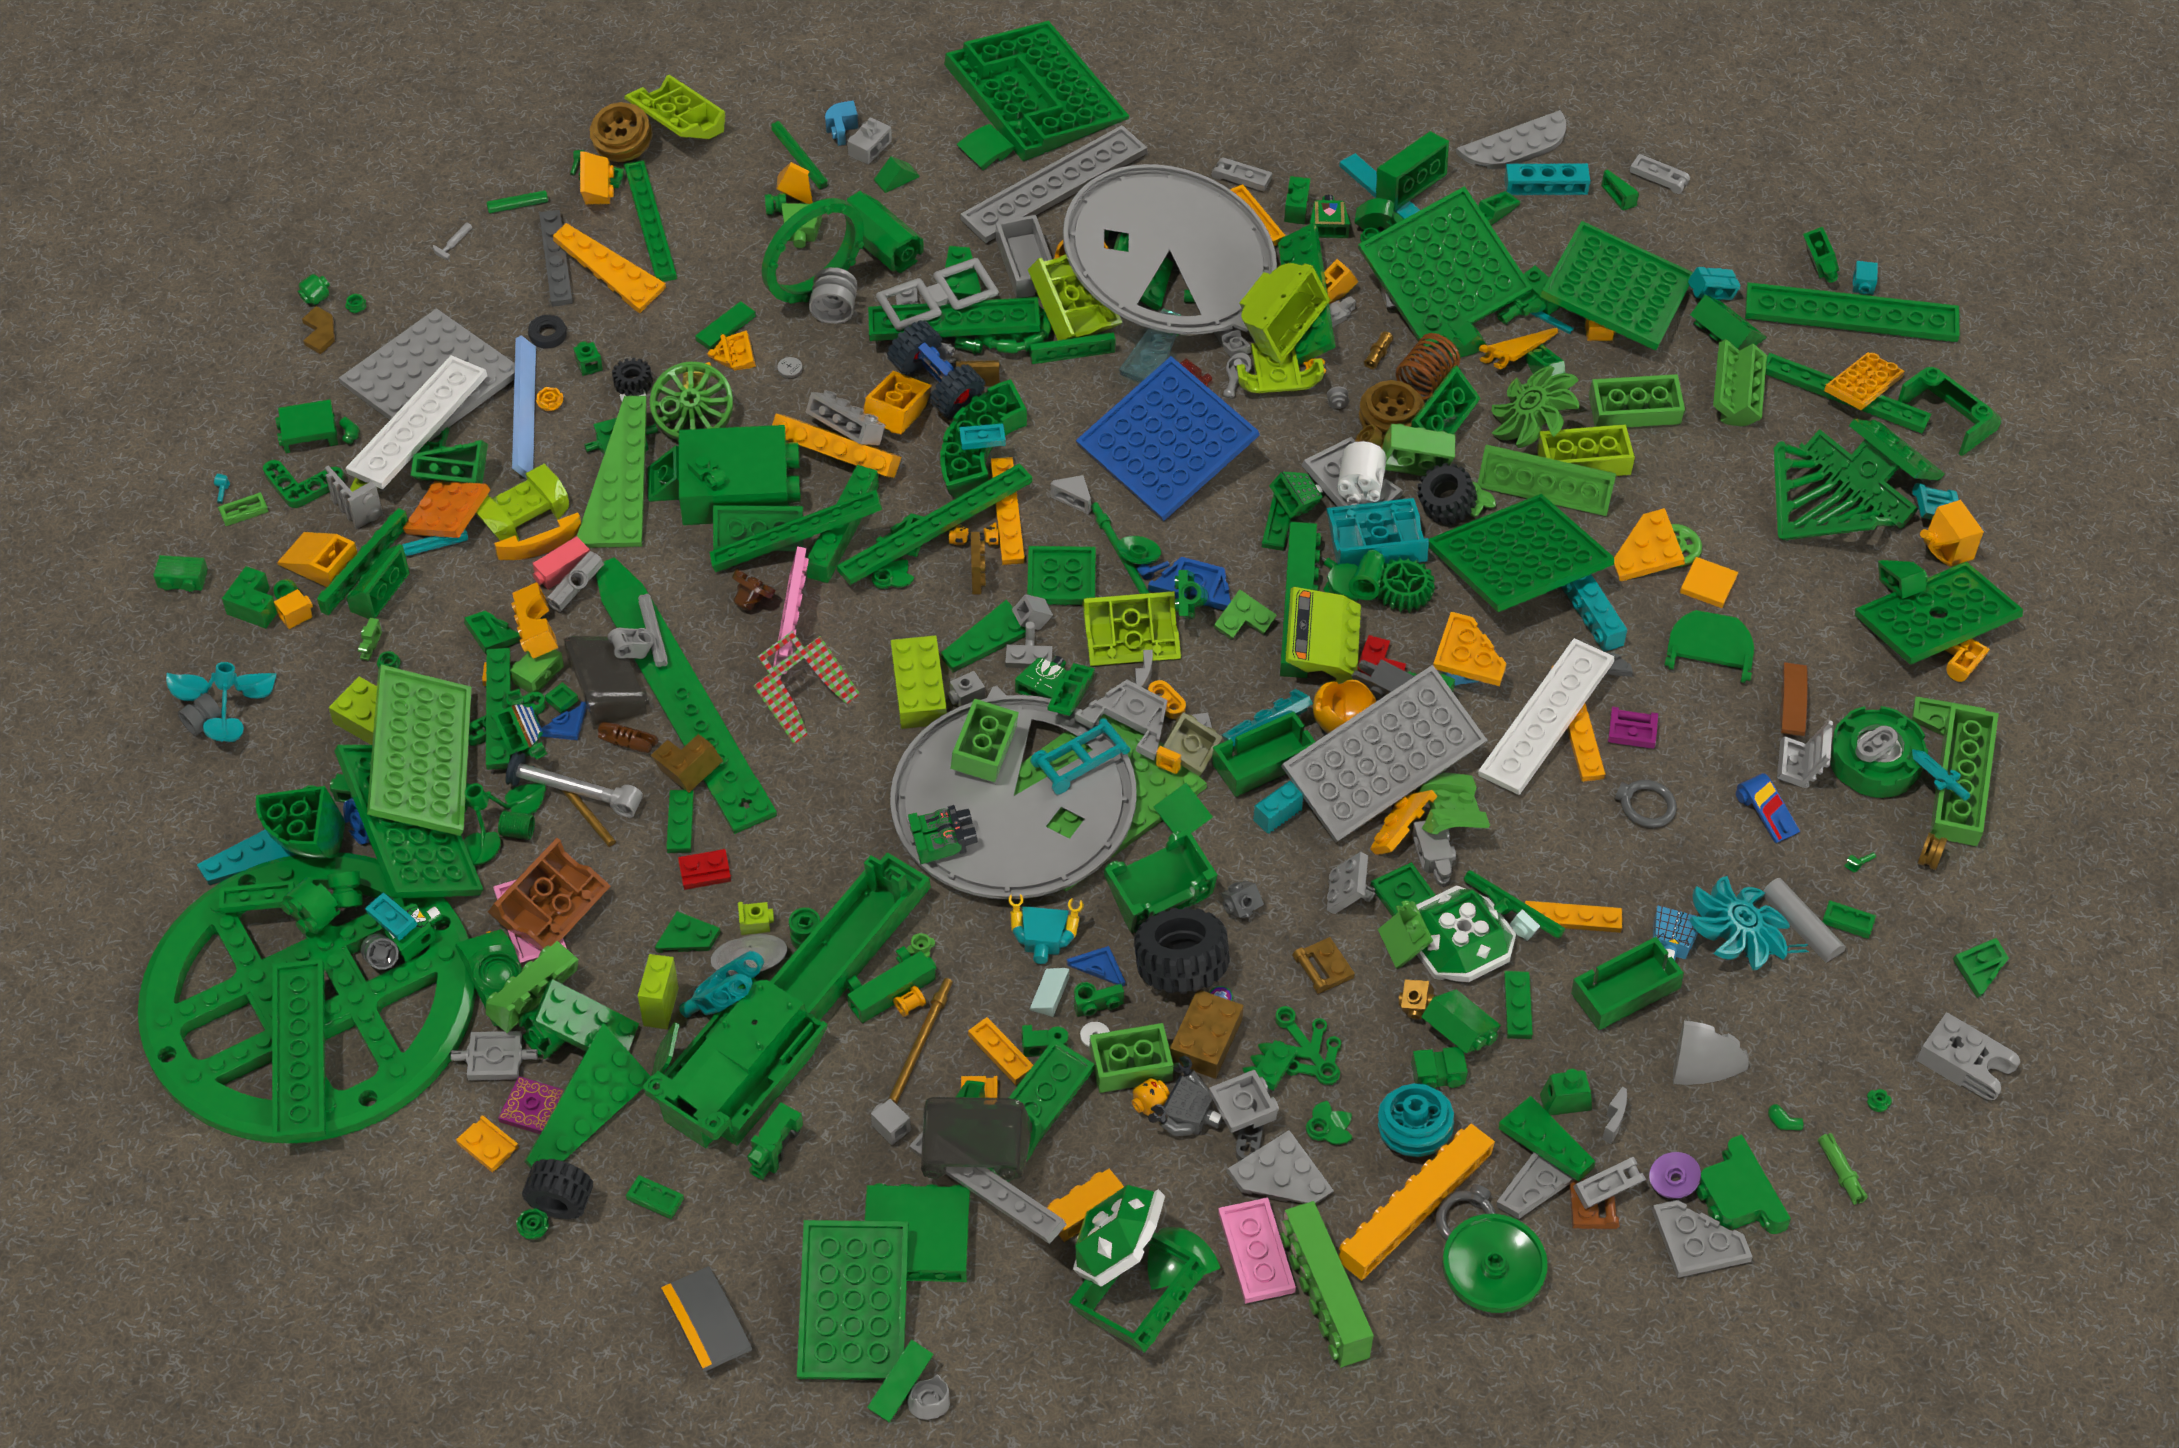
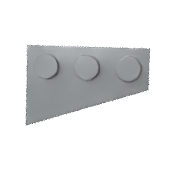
M1533 1153L1498 1199L1497 1208L1520 1219L1575 1181V1179L1541 1156Z

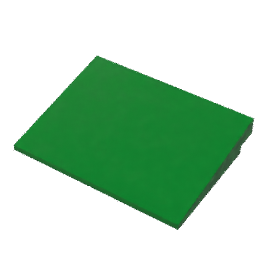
M1050 21L964 42L963 49L945 54L944 65L993 126L1015 146L1014 151L1023 162L1129 119L1128 113Z

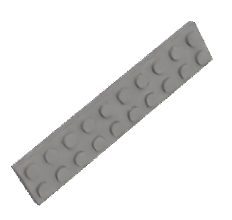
M1121 125L960 214L961 221L987 243L996 238L995 222L1037 215L1079 192L1080 189L1097 176L1124 167L1147 154V147Z

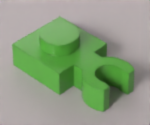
M370 618L367 626H364L362 629L361 638L363 642L358 648V652L362 653L360 656L361 660L369 661L372 651L375 650L382 634L379 619Z

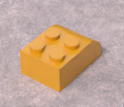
M892 371L866 396L864 413L878 417V421L885 424V429H888L890 432L902 434L920 416L925 408L932 385Z

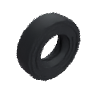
M551 314L541 315L529 324L528 336L536 347L543 349L554 348L564 342L566 338V325L558 316ZM546 327L555 329V333L549 336L540 335L539 332Z

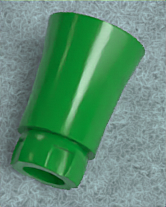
M1369 550L1360 560L1359 566L1349 582V590L1355 597L1362 600H1372L1378 596L1385 563L1383 554L1376 550Z

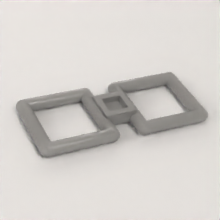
M973 258L936 271L933 274L937 282L935 285L926 287L922 279L917 278L880 291L876 294V298L895 329L900 331L907 326L911 327V324L914 322L917 323L920 320L928 321L939 317L942 313L939 307L950 303L953 309L958 310L997 296L999 291L979 259ZM974 267L988 290L958 300L944 278ZM917 288L929 306L930 311L900 321L887 298Z

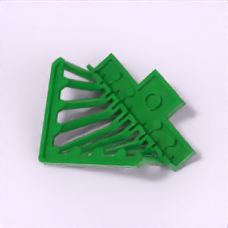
M1820 429L1806 445L1801 443L1799 445L1800 448L1786 444L1783 441L1778 442L1774 447L1778 537L1782 540L1874 530L1877 526L1896 525L1902 529L1919 510L1913 503L1886 483L1898 470L1899 466L1866 439H1864L1852 455ZM1785 453H1788V454H1791V455H1794V456H1797V457H1800V458H1804V459H1807V460H1798V459H1790V458H1787V459H1786V454H1785ZM1790 468L1820 469L1816 473L1787 480L1786 471ZM1829 478L1824 485L1793 501H1788L1787 493L1791 489ZM1839 487L1830 498L1794 522H1789L1788 515L1793 510ZM1849 496L1845 502L1841 503L1840 505L1836 506L1835 508L1816 518L1817 516H1819L1820 514H1822L1823 512H1825L1826 510H1828L1829 508H1831L1832 506H1834L1835 504ZM1858 503H1860V505H1859L1858 507H1856V508H1854V509H1852V510H1850V511H1848V512L1842 514L1843 512L1847 511L1848 509H1850V508H1852L1853 506H1855V505H1857Z

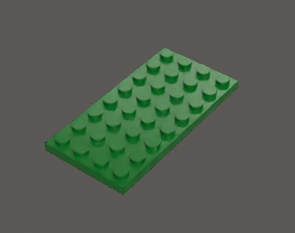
M337 745L334 750L392 898L480 896L484 889L462 836L367 815L372 745Z

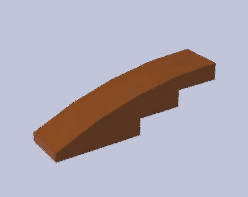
M1784 662L1781 688L1782 702L1780 707L1781 733L1805 736L1807 665Z

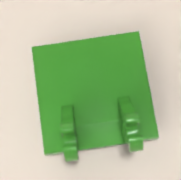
M1402 901V907L1396 906L1398 913L1378 929L1397 969L1401 968L1433 942L1425 922L1413 901Z

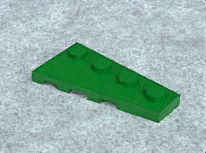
M1007 599L941 652V658L952 672H956L1026 637V627L1020 626L1012 611L1013 607Z

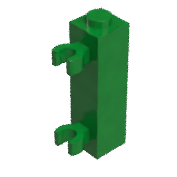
M904 946L897 949L895 952L898 955L896 957L898 965L864 985H861L855 975L846 980L849 984L847 989L850 992L847 994L848 1007L863 1024L893 1006V999L910 992L911 987L916 986L921 989L936 980L935 970L937 968L932 958L926 957L922 951L911 956Z

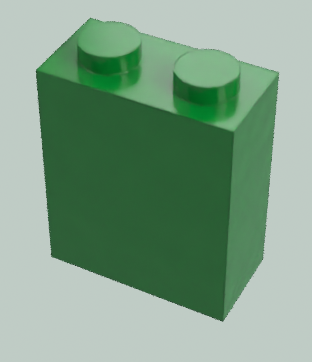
M1457 989L1433 997L1421 1016L1465 1053L1474 1050L1478 1051L1484 1046L1492 1045L1498 1037L1497 1031L1501 1026Z

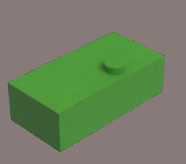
M1678 374L1592 379L1589 400L1595 427L1613 425L1642 427L1675 425L1682 422L1685 407Z

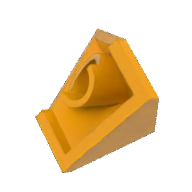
M790 162L778 174L777 190L806 204L813 203L808 177L809 171Z

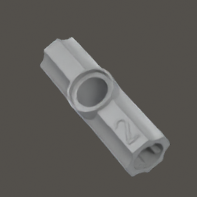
M589 551L546 597L548 605L553 610L561 612L604 565L602 558L596 553ZM571 577L578 580V586L572 583Z

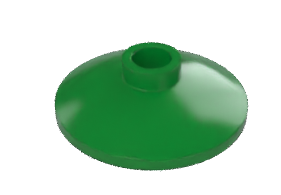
M1127 536L1120 539L1117 543L1119 555L1133 563L1150 564L1156 562L1161 556V549L1158 544L1145 537Z

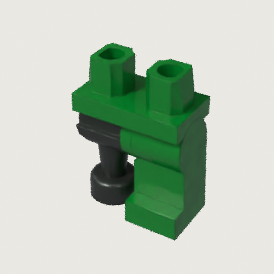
M780 1102L761 1128L759 1137L754 1135L751 1139L752 1151L747 1156L748 1161L752 1164L749 1168L751 1175L763 1180L769 1171L774 1174L777 1172L779 1162L784 1159V1146L789 1138H796L803 1126L802 1113Z

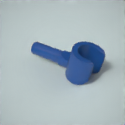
M1166 561L1151 568L1148 564H1141L1137 570L1144 579L1149 580L1153 578L1155 572L1169 567L1170 563Z

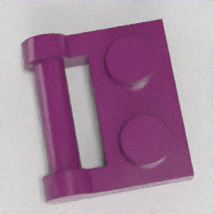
M1612 706L1608 742L1654 749L1658 713L1651 712V714L1625 711L1619 710V707Z

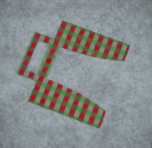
M791 631L757 656L769 674L753 685V687L793 744L805 737L807 731L795 703L779 679V676L803 658L806 659L820 679L846 704L860 695L821 636L804 648L794 632ZM789 641H792L798 650L773 668L767 658Z

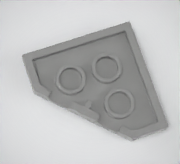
M1352 437L1305 459L1302 463L1303 468L1337 507L1349 505L1346 502L1347 500L1339 494L1337 485L1344 449L1349 444L1355 442Z
M1290 1130L1227 1169L1228 1175L1242 1193H1256L1279 1201H1293L1302 1204L1314 1201L1316 1205L1334 1192Z
M1679 1200L1653 1205L1652 1212L1677 1278L1751 1262L1753 1257L1744 1234L1736 1230L1731 1231L1719 1225V1221L1702 1212L1698 1214L1688 1209L1687 1205Z

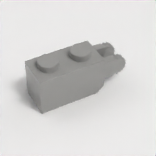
M1426 821L1414 822L1412 837L1422 870L1427 873H1433L1437 884L1445 887L1450 882L1449 876L1452 874V863L1456 860L1454 846L1450 847L1449 829H1445L1438 834H1431L1422 829Z

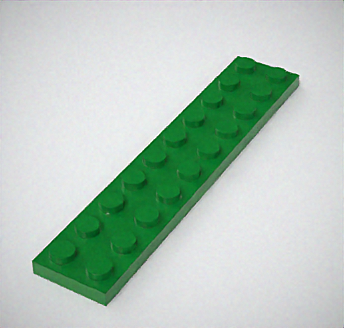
M1747 282L1745 319L1958 342L1960 337L1958 305Z

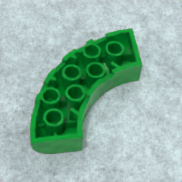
M1011 379L987 388V392L979 397L974 396L971 399V403L965 408L962 407L953 417L954 421L950 427H947L940 451V462L943 480L951 496L958 498L989 480L985 464L993 447L962 450L959 427L1003 424L1006 436L1019 428L1027 426V409Z

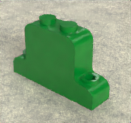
M1742 1134L1731 1138L1726 1150L1722 1151L1724 1161L1704 1168L1701 1172L1700 1183L1696 1188L1698 1198L1701 1201L1704 1200L1708 1207L1709 1217L1719 1221V1225L1729 1230L1758 1221L1762 1228L1771 1234L1786 1231L1791 1218Z

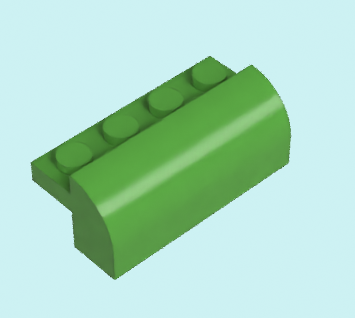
M1726 339L1719 342L1713 406L1721 412V422L1724 424L1742 427L1762 419L1767 355L1754 344L1739 351Z

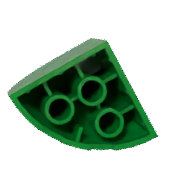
M325 786L256 795L255 803L258 818L270 837L281 847L296 855L313 859H331L339 853L345 820Z

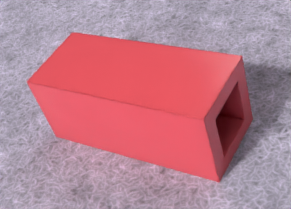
M576 536L533 563V577L539 585L543 584L548 590L569 574L590 549Z

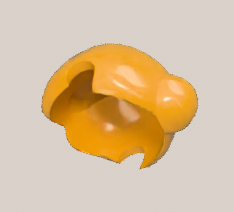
M1347 680L1341 684L1328 682L1323 684L1315 694L1313 701L1314 717L1318 725L1328 734L1374 704L1376 698L1369 688L1358 680Z

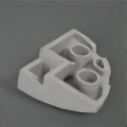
M1684 1020L1676 1046L1677 1055L1673 1065V1084H1705L1720 1081L1748 1070V1054L1746 1050L1743 1051L1740 1048L1738 1039L1729 1033L1724 1035L1716 1033L1713 1026Z

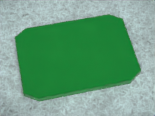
M673 1023L660 1043L656 1052L652 1075L657 1071L663 1074L669 1066L674 1052L679 1023Z

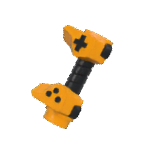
M994 522L989 527L984 528V533H980V541H986L988 545H998L997 523ZM961 524L956 525L954 531H949V544L964 545L966 542H971V533H968V528L963 527Z

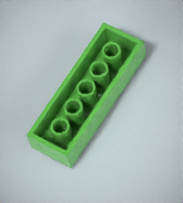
M1951 704L1945 721L1939 765L1949 772L1948 775H1950L1951 770L1961 774L1956 782L1970 793V797L1964 801L1951 789L1944 788L1943 790H1938L1936 787L1930 833L1935 834L1936 838L1940 839L1943 837L1948 841L1972 846L1978 845L1984 830L1999 713Z
M1311 1201L1286 1209L1284 1221H1281L1282 1233H1280L1283 1247H1288L1291 1253L1289 1259L1293 1270L1298 1269L1301 1276L1299 1277V1283L1302 1291L1308 1292L1311 1312L1319 1317L1320 1322L1318 1325L1321 1335L1329 1340L1330 1345H1328L1331 1358L1333 1360L1337 1359L1340 1368L1370 1358L1374 1335L1315 1202Z

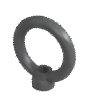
M1637 780L1629 785L1622 782L1614 798L1621 801L1622 809L1629 819L1638 825L1648 828H1657L1668 824L1674 818L1677 810L1676 800L1670 790L1652 780ZM1640 789H1650L1659 793L1667 803L1666 813L1659 818L1641 816L1631 805L1630 799L1633 793Z
M1473 1184L1470 1191H1457L1442 1200L1436 1212V1225L1441 1236L1446 1241L1451 1234V1230L1446 1223V1214L1453 1204L1460 1201H1468L1471 1205L1482 1208L1485 1214H1496L1493 1205L1488 1200L1491 1195L1490 1191L1481 1185Z

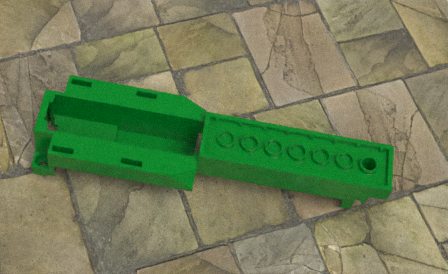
M888 852L881 860L870 855L864 862L865 870L772 980L756 981L754 977L751 978L752 987L744 998L717 1012L665 1074L657 1071L643 1085L645 1095L659 1104L664 1122L705 1149L713 1140H717L720 1136L738 1146L813 1056L828 1027L827 1023L820 1020L847 989V986H849L846 980L854 975L858 976L931 888L930 878ZM741 984L738 988L745 989L746 987L744 984ZM755 1020H757L758 1023L756 1025H753L752 1023ZM686 1102L697 1110L693 1117L680 1110Z

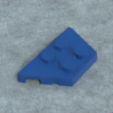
M1180 557L1174 562L1173 566L1168 567L1162 572L1161 577L1156 581L1151 580L1148 584V591L1156 593L1174 591L1175 598H1179V589H1175V576H1178V570H1189L1194 573V582L1204 586L1208 592L1205 606L1225 610L1231 602L1229 587L1226 582V573L1223 567L1185 557ZM1193 589L1190 593L1191 600L1197 596L1196 589Z

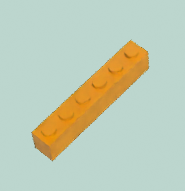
M776 413L772 425H785L787 441L798 442L801 446L856 466L860 465L878 470V474L894 478L896 476L902 458L898 455L870 445L859 444L845 436L786 415Z

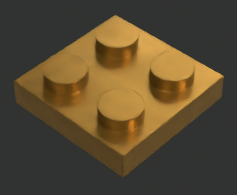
M971 532L972 595H980L981 586H986L985 573H981L985 572V555H980L985 554V541H980V532Z

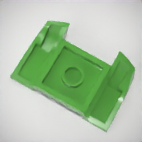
M1443 772L1417 788L1416 793L1433 790L1437 795L1433 802L1428 801L1431 810L1422 827L1424 831L1438 834L1452 827L1489 828L1490 823L1486 812L1479 811L1474 797L1477 787L1473 776Z

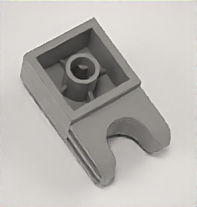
M1947 1012L1922 1046L1917 1061L1960 1087L1963 1085L1987 1100H1995L2001 1092L1999 1080L1992 1076L1988 1070L1996 1069L2009 1074L2014 1072L2020 1065L2019 1056L2014 1051Z

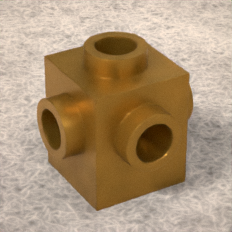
M1405 980L1404 990L1399 995V1006L1409 1018L1422 1019L1421 1016L1433 997H1436L1433 986L1429 981Z

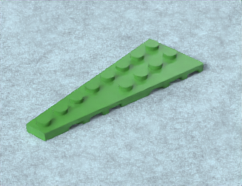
M624 396L577 534V537L588 548L642 546L647 416L646 396Z

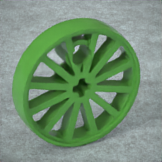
M684 362L670 367L656 380L650 395V409L656 424L663 433L673 440L679 441V430H682L689 415L690 429H696L695 415L699 417L706 429L725 428L733 411V395L727 379L716 368L701 362ZM688 372V389L682 385L677 375ZM694 372L705 373L699 385L694 388ZM711 376L719 381L709 389L704 390ZM672 379L681 392H675L664 387V385ZM722 389H725L727 393L726 397L709 398ZM660 393L667 395L661 402L657 401ZM693 399L694 403L690 404L689 400ZM727 405L725 413H720L708 406ZM669 406L676 407V409L672 412H667L665 410ZM661 409V412L664 417L660 418L658 416L657 410ZM702 412L720 421L712 427ZM681 415L673 430L666 426L667 423Z

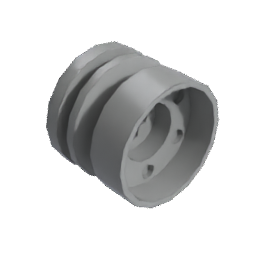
M832 267L822 269L816 273L809 304L812 315L824 323L841 324L851 319L857 292V280L846 270Z

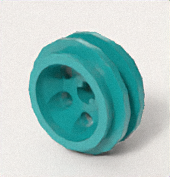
M1413 1083L1403 1085L1388 1093L1380 1103L1378 1129L1381 1139L1390 1149L1405 1156L1422 1157L1431 1155L1440 1150L1451 1139L1454 1128V1111L1451 1102L1442 1092L1424 1084Z

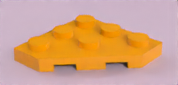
M1665 508L1643 514L1614 557V568L1619 581L1629 580L1685 564L1684 556Z
M1451 612L1433 666L1439 671L1500 687L1506 669V662L1497 655L1493 644L1486 634H1482L1477 627L1478 623L1473 617Z

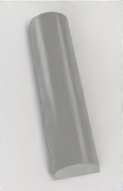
M1781 878L1773 880L1765 887V895L1763 897L1775 910L1786 918L1790 926L1825 963L1845 951L1846 946Z

